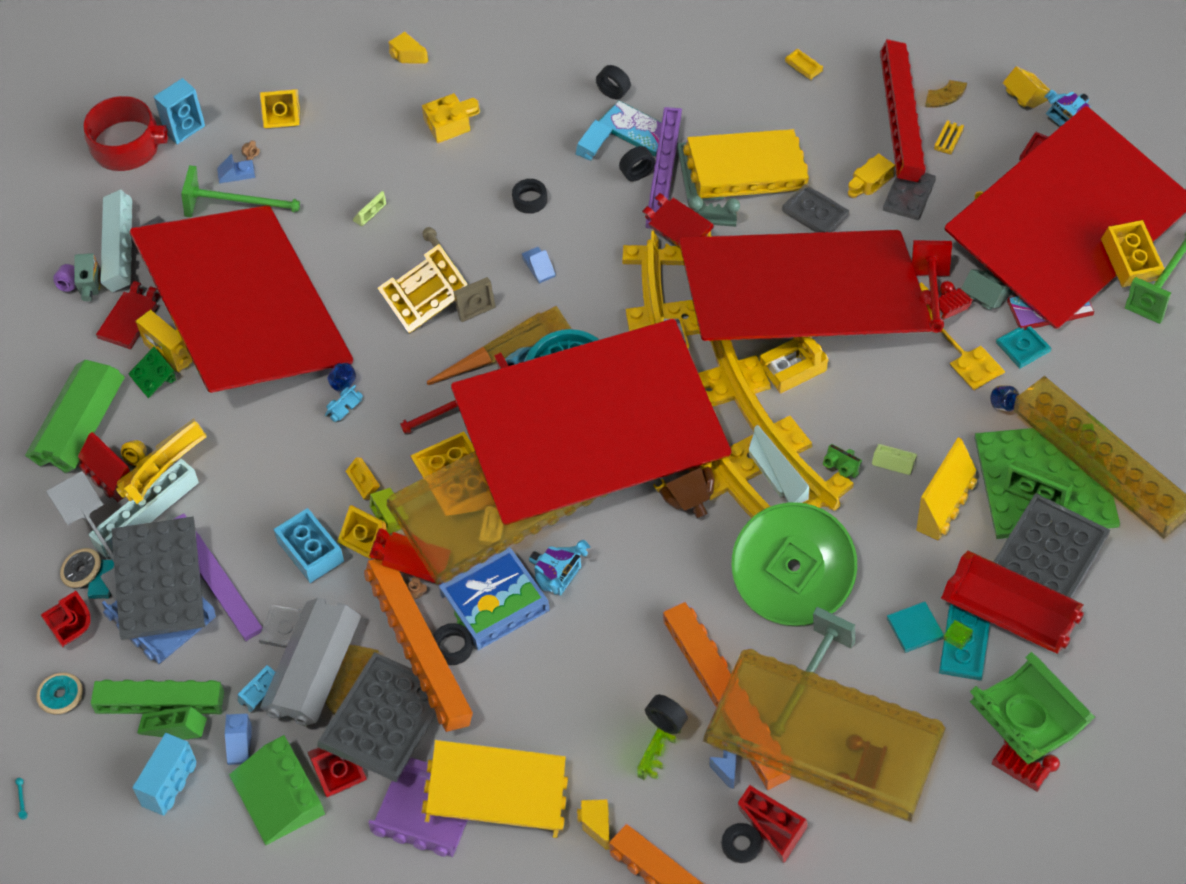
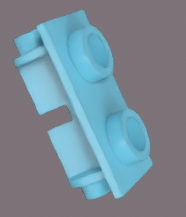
M356 385L352 388H345L340 393L341 398L337 401L335 399L326 406L325 416L330 413L332 421H340L349 413L345 405L352 410L360 403L363 395L359 391H354Z

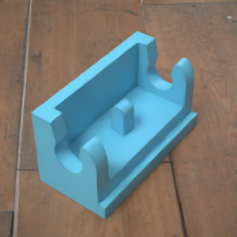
M595 120L578 142L575 155L591 161L593 159L592 156H595L605 139L609 137L612 128Z
M268 665L261 670L237 694L238 703L240 705L245 704L248 707V711L252 712L264 699L275 671Z

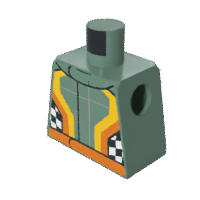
M94 253L75 254V285L83 301H91L93 295L100 293L101 268Z

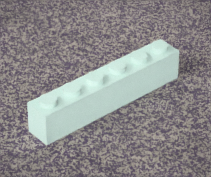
M121 189L103 197L101 284L111 292L131 284L132 243L130 229L132 228L133 201Z
M180 459L160 475L147 490L141 502L136 504L134 500L128 501L96 527L111 552L113 553L112 528L151 523L199 483L195 470L184 460ZM90 532L88 535L94 548L105 558H108L109 554L95 532Z

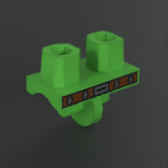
M831 444L828 446L823 466L827 468L835 467L839 470L840 475L845 478L848 476L856 478L859 474L858 469L862 460L854 456V450L848 449L845 451Z

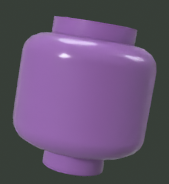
M64 264L57 270L53 276V281L59 290L70 292L75 289V266Z

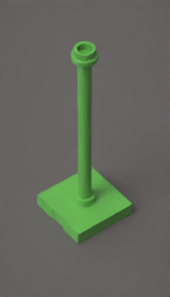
M189 165L181 192L184 217L192 218L198 196L288 208L294 213L295 211L299 212L300 201L297 199L284 201L199 189L197 166Z
M1186 238L1154 285L1137 277L1134 278L1125 309L1159 324L1162 322L1171 292L1161 287L1186 252Z

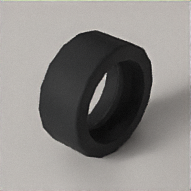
M606 65L596 76L597 87L605 96L611 99H621L631 87L628 75L621 68L614 65ZM608 78L612 79L615 83H617L618 87L614 85Z
M643 146L629 150L619 162V169L629 181H637L646 177L655 166V158Z
M524 179L516 183L512 189L514 207L525 214H533L542 210L547 204L545 185L536 179ZM528 191L540 194L539 198L532 201H524L519 198L521 194Z
M448 623L440 626L435 631L433 637L448 665H458L470 657L473 650L472 638L468 629L463 625ZM456 635L462 637L465 641L464 647L455 653L444 652L440 648L441 641L449 636Z
M655 695L645 708V714L648 719L659 729L669 734H678L688 720L684 709L673 699L665 695Z

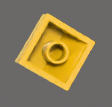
M1016 66L1002 82L1007 87L1006 91L1010 95L1016 96L1018 98L1017 102L1023 107L1035 108L1048 101L1044 96L1050 89L1034 73Z
M298 89L260 92L264 128L300 125Z

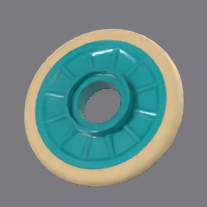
M70 673L53 674L47 677L38 687L36 694L37 703L47 713H66L80 702L83 694L82 684L76 676ZM59 689L65 690V693H64L63 696H61V697H55V696H54V694H55V692H56L57 690H59Z

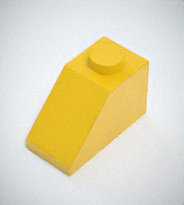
M405 31L388 42L390 56L393 59H397L400 63L426 64L428 62L427 49Z
M608 799L581 800V809H577V821L582 822V829L605 850H608L610 842Z

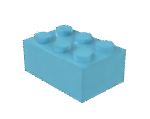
M183 78L154 96L161 123L167 126L168 137L176 144H179L205 127L196 90Z
M308 508L273 529L278 544L309 583L344 562L341 548Z
M165 733L132 787L142 807L163 816L167 810L173 807L176 795L179 791H182L186 778L196 767V759L188 741Z

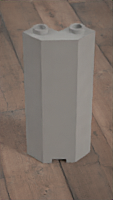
M321 598L305 603L260 706L269 717L277 719L289 715L301 726L317 723L361 615L346 604L338 603L337 606L326 604V600Z

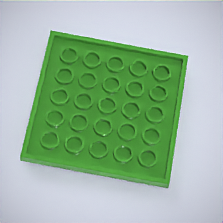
M1094 422L975 433L974 439L996 539L1009 537L1030 503V500L1004 490L1008 467L1016 460L1073 483L1072 493L1065 508L1108 529L1119 528L1120 521Z

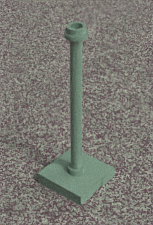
M819 607L815 609L813 613L814 631L825 637L777 722L771 723L769 726L770 733L773 736L780 738L781 735H784V725L832 640L852 649L855 644V624Z

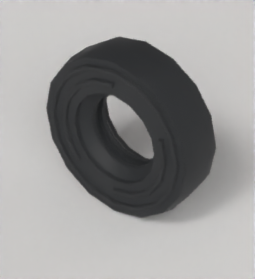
M736 823L728 827L723 833L721 846L723 853L728 859L736 863H747L757 857L762 841L755 827L746 823ZM737 836H745L749 839L750 845L745 850H738L733 846V840Z

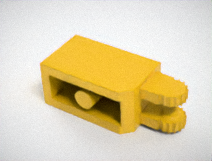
M879 153L873 158L868 159L866 164L854 171L853 179L848 184V196L856 198L862 193L865 195L875 193L894 177L895 164Z

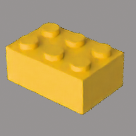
M1143 220L1108 227L1102 236L1101 241L1122 287L1131 286L1135 277L1146 282L1156 281L1165 269Z

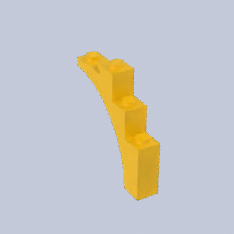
M193 418L155 446L156 450L136 463L137 467L117 481L118 488L116 490L123 499L127 497L129 501L134 500L136 504L141 502L147 490L160 475L181 456L206 438V433Z

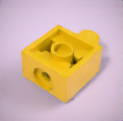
M455 93L422 105L424 121L437 143L469 132V118L478 115L480 112L477 99L470 98L460 102Z

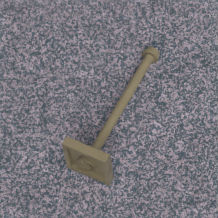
M427 227L423 230L424 240L430 241L433 247L440 244L436 238V231L433 228ZM488 277L453 291L458 317L461 322L496 308L491 281Z

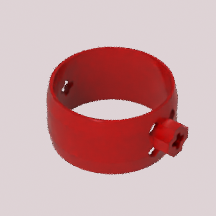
M117 96L99 102L87 113L83 124L84 137L90 154L100 166L112 171H128L141 167L153 158L159 144H165L168 140L167 126L157 125L149 107L143 101L129 96ZM138 122L148 126L140 137L123 145L107 146L95 142L104 130L118 123Z

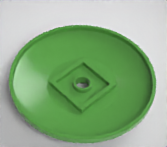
M781 503L760 511L742 528L733 548L732 575L741 598L759 616L780 625L806 626L814 624L813 613L817 607L833 614L847 600L856 579L857 555L848 531L833 515L817 506L806 503ZM790 561H797L800 568L797 571H791L788 568Z

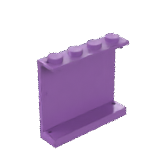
M410 758L397 782L391 781L375 821L369 819L370 830L378 837H390L400 844L406 842L419 850L428 849L442 857H445V855L453 857L468 820L430 815L429 822H425L426 814L421 812L423 800L428 799V793H424L425 780H430L431 773H426L428 762Z

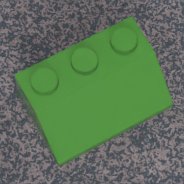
M1016 460L1008 467L1004 490L1030 501L1034 494L1037 493L1065 507L1071 496L1074 484L1064 478H1058L1047 471L1036 469L1027 463Z

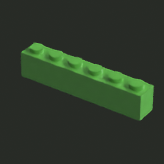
M105 679L94 682L91 706L95 714H144L191 706L200 714L221 715L224 690L221 682L215 680H208L206 682L194 680L176 682L174 680L112 681Z

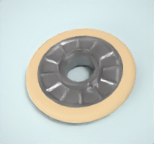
M82 548L71 553L61 566L60 577L62 582L71 588L82 587L91 582L98 574L101 566L99 554L91 548ZM84 564V568L77 572V568Z

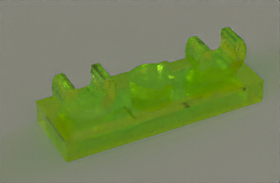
M657 728L637 767L638 778L645 780L647 775L653 779L658 778V773L652 769L655 767L662 769L663 763L656 759L658 756L661 757L665 751L666 745L664 742L666 738L669 742L676 743V736Z

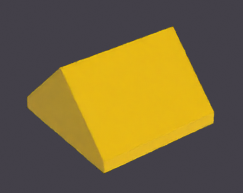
M350 505L337 542L372 559L369 555L378 529L382 528L387 531L384 521Z

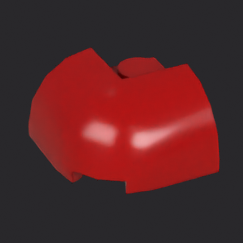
M77 590L58 601L59 604L41 614L42 619L62 648L83 635L90 625V612Z

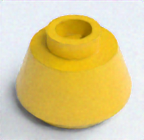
M132 440L121 446V456L130 465L136 466V463L146 457L147 448L139 440Z

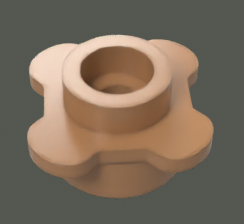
M251 140L242 146L241 152L243 156L247 157L246 160H253L254 157L259 155L260 149L256 147V142Z
M413 577L412 581L406 584L413 599L420 598L427 591V586L420 582L419 577Z

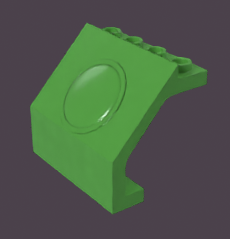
M1030 652L1025 657L1028 661L1010 677L986 690L975 686L970 691L974 696L970 703L1027 764L1072 740L1095 718L1088 708L1033 652Z

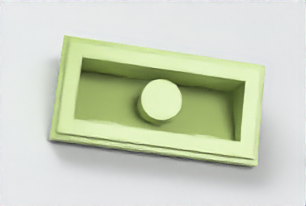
M381 191L353 218V221L363 226L386 205L384 192Z
M878 444L874 451L872 465L910 475L917 454Z

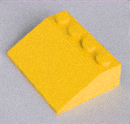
M465 431L410 455L445 517L484 511L486 507L495 506L473 445Z
M959 437L951 447L920 500L916 531L939 541L942 534H947L951 519H956L960 504H965L969 495L967 494L969 489L973 490L977 483L975 478L976 468L963 440Z

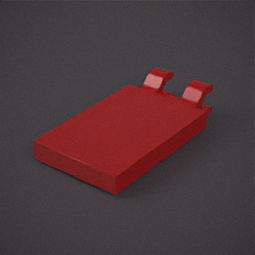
M661 193L655 197V200L658 201L657 204L660 206L656 212L648 206L642 210L646 214L645 218L650 221L648 223L650 228L678 247H680L679 239L681 237H706L714 228L713 223L674 197L669 201Z
M133 281L130 292H123L96 333L97 338L131 350L140 336L136 320L149 310L155 312L158 308L156 301L160 295L156 293L157 288L150 286L146 296L141 295L143 289L139 288L141 283Z
M379 528L369 557L382 560L381 565L440 585L451 551L393 532L391 536L385 529Z

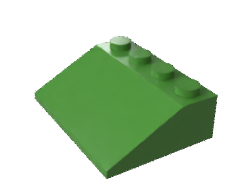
M285 735L265 744L229 774L265 845L325 815L322 803Z

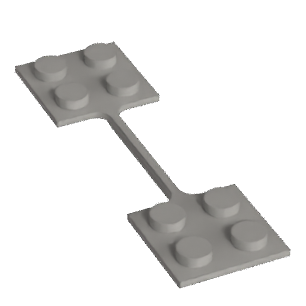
M81 471L47 490L48 496L66 524L70 525L81 518L86 519L114 562L113 553L89 517L92 511L104 504L84 473ZM113 568L100 577L116 601L115 569Z

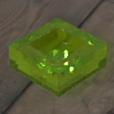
M954 620L944 634L943 639L962 650L973 635V630Z

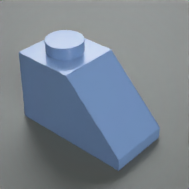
M226 714L225 743L228 765L242 764L250 757L252 724L248 714Z

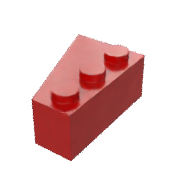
M749 785L738 801L739 810L749 823L755 827L780 860L785 863L807 829V820Z

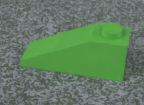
M191 706L142 714L137 733L139 735L163 737L165 733H168L183 740L201 738L207 718Z

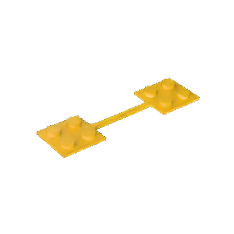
M922 282L919 283L921 291L929 290ZM927 305L932 320V309H930V306ZM944 329L941 331L945 338L961 354V357L950 363L951 367L973 390L1005 373V370L981 345L972 351H964Z

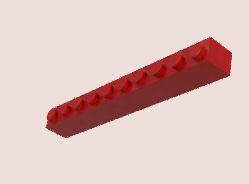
M886 39L880 50L896 175L899 179L918 182L920 177L925 174L926 165H924V152L921 147L922 139L919 133L918 113H916L915 90L912 86L913 77L911 76V64L908 59L909 52L907 51L906 43Z

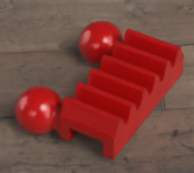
M951 281L941 283L939 289L942 295L939 298V309L943 313L941 316L942 320L965 311L970 307L973 299L960 288L955 290V286ZM923 290L919 294V299L925 302L926 305H929L931 309L930 290Z
M1004 739V744L992 760V765L1038 792L1050 772H1055L1059 769L1060 761L1055 755H1047L1042 760V766L1040 762L1027 764Z

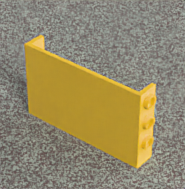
M794 129L687 137L686 145L683 146L684 155L688 158L687 167L691 169V182L695 183L697 194L701 198L798 191L804 184H808L807 163H804L803 150H800L799 137L795 135Z
M435 740L432 760L428 759L426 773H431L430 780H425L424 793H428V799L423 800L421 813L426 814L425 822H429L430 815L549 829L553 830L552 837L557 838L559 830H563L564 817L560 816L561 810H565L566 797L562 796L563 790L567 789L568 777L564 776L566 756Z

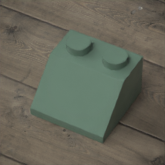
M971 269L961 287V290L966 292L971 299H978L982 302L981 305L987 309L999 308L1013 293L998 277L984 269Z

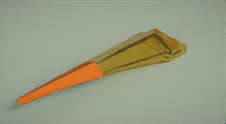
M557 306L541 314L538 312L429 379L427 385H432L463 372L496 362L494 355L500 352L506 359L519 348L533 347L544 336L555 331L571 329Z

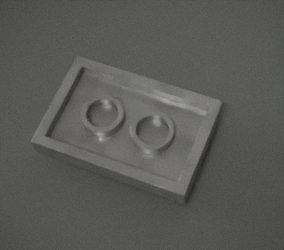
M925 173L918 182L899 179L896 175L883 205V211L919 220L936 176Z
M804 184L782 205V211L816 232H832L849 216L848 209L807 184Z

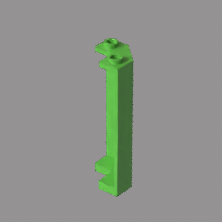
M86 359L76 364L25 456L40 467L50 462L64 473L75 469L79 462L78 455L89 433H95L125 376L118 369L110 365Z

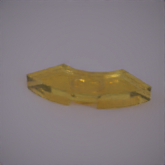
M949 80L948 84L941 89L928 90L925 107L938 108L956 102L965 93L967 83Z

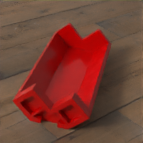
M969 550L961 556L956 572L947 581L941 599L1056 654L1062 648H1067L1071 640L1069 636L1075 624H1080L1084 613L1081 612L1084 604Z

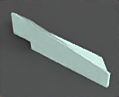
M756 425L749 447L750 457L779 497L785 496L787 502L802 503L808 500V484L763 430Z

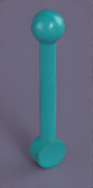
M18 777L15 780V784L18 786L20 804L18 816L21 820H24L28 817L24 809L22 791L24 780Z

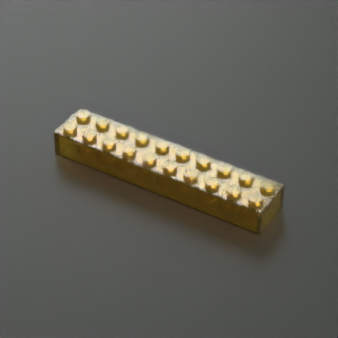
M1045 375L1016 397L1014 412L1163 539L1186 522V493Z

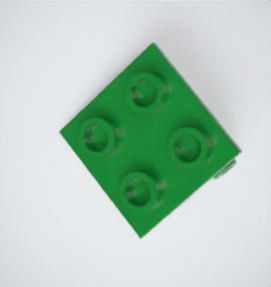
M154 346L128 373L147 398H150L165 381L173 383L176 380L175 370Z

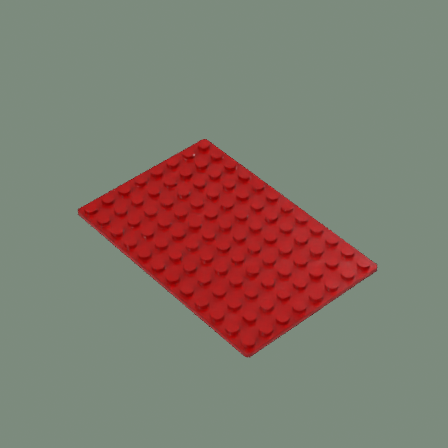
M1084 106L948 222L944 230L1052 327L1059 329L1117 276L1101 241L1107 228L1143 220L1151 240L1154 242L1186 213V190L1090 107Z
M260 206L130 229V235L208 392L213 393L353 363V357L270 206Z
M900 230L681 237L679 239L698 328L703 341L932 331L929 327L931 317L926 303L919 299V294L922 291Z
M675 319L648 325L451 384V390L503 525L515 523L729 457L732 452Z

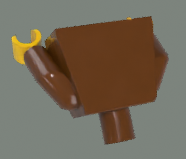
M711 462L706 465H700V468L668 483L661 478L662 485L659 487L655 483L653 484L664 501L675 509L686 511L692 508L696 518L708 514L703 502L709 500V496L714 493L715 477Z

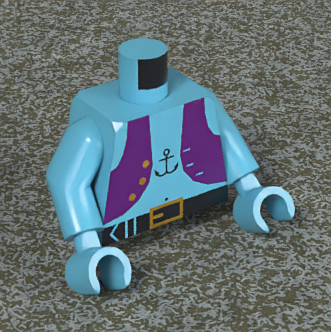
M1050 90L1044 96L1052 104L1046 114L1060 127L1084 106L1091 108L1087 104L1089 98L1086 94H1080L1079 96L1075 92L1057 94L1054 90Z
M581 540L576 546L548 547L543 555L536 551L532 552L529 562L535 564V579L542 591L562 595L581 568V557L579 555L587 556L588 552L586 549L591 548L586 540Z

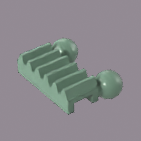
M696 195L688 200L690 209L713 223V225L736 227L737 211L740 209V202L737 199H728L724 207H721L719 203L716 207L712 203L706 206L702 198Z

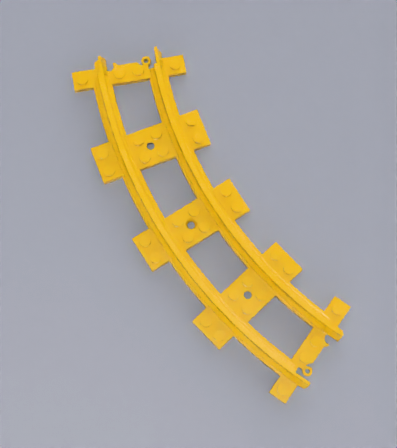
M654 230L651 231V239L647 241V245H623V264L642 265L644 306L625 309L629 331L659 323V317H680L686 336L700 334L692 300L663 303L660 265H684L680 247L670 246L666 243L665 248L658 249L659 238L654 233ZM683 314H687L689 317L687 319H683L681 316ZM731 340L710 341L719 367L699 372L698 374L704 388L712 389V391H706L712 406L735 400L753 432L755 426L758 425L808 484L809 499L802 503L819 508L828 507L830 510L836 511L840 507L839 499L853 488L854 483L847 477L845 478L840 475L839 471L825 482L798 455L811 448L812 442L791 415L776 423L772 422L755 395L756 393L771 389V384L757 355L738 360ZM753 434L731 445L730 449L732 452L729 457L711 462L715 485L714 493L709 496V500H712L729 492L751 518L760 511L771 507L748 482V480L762 474L753 459L747 457ZM700 466L690 468L689 473L700 468Z

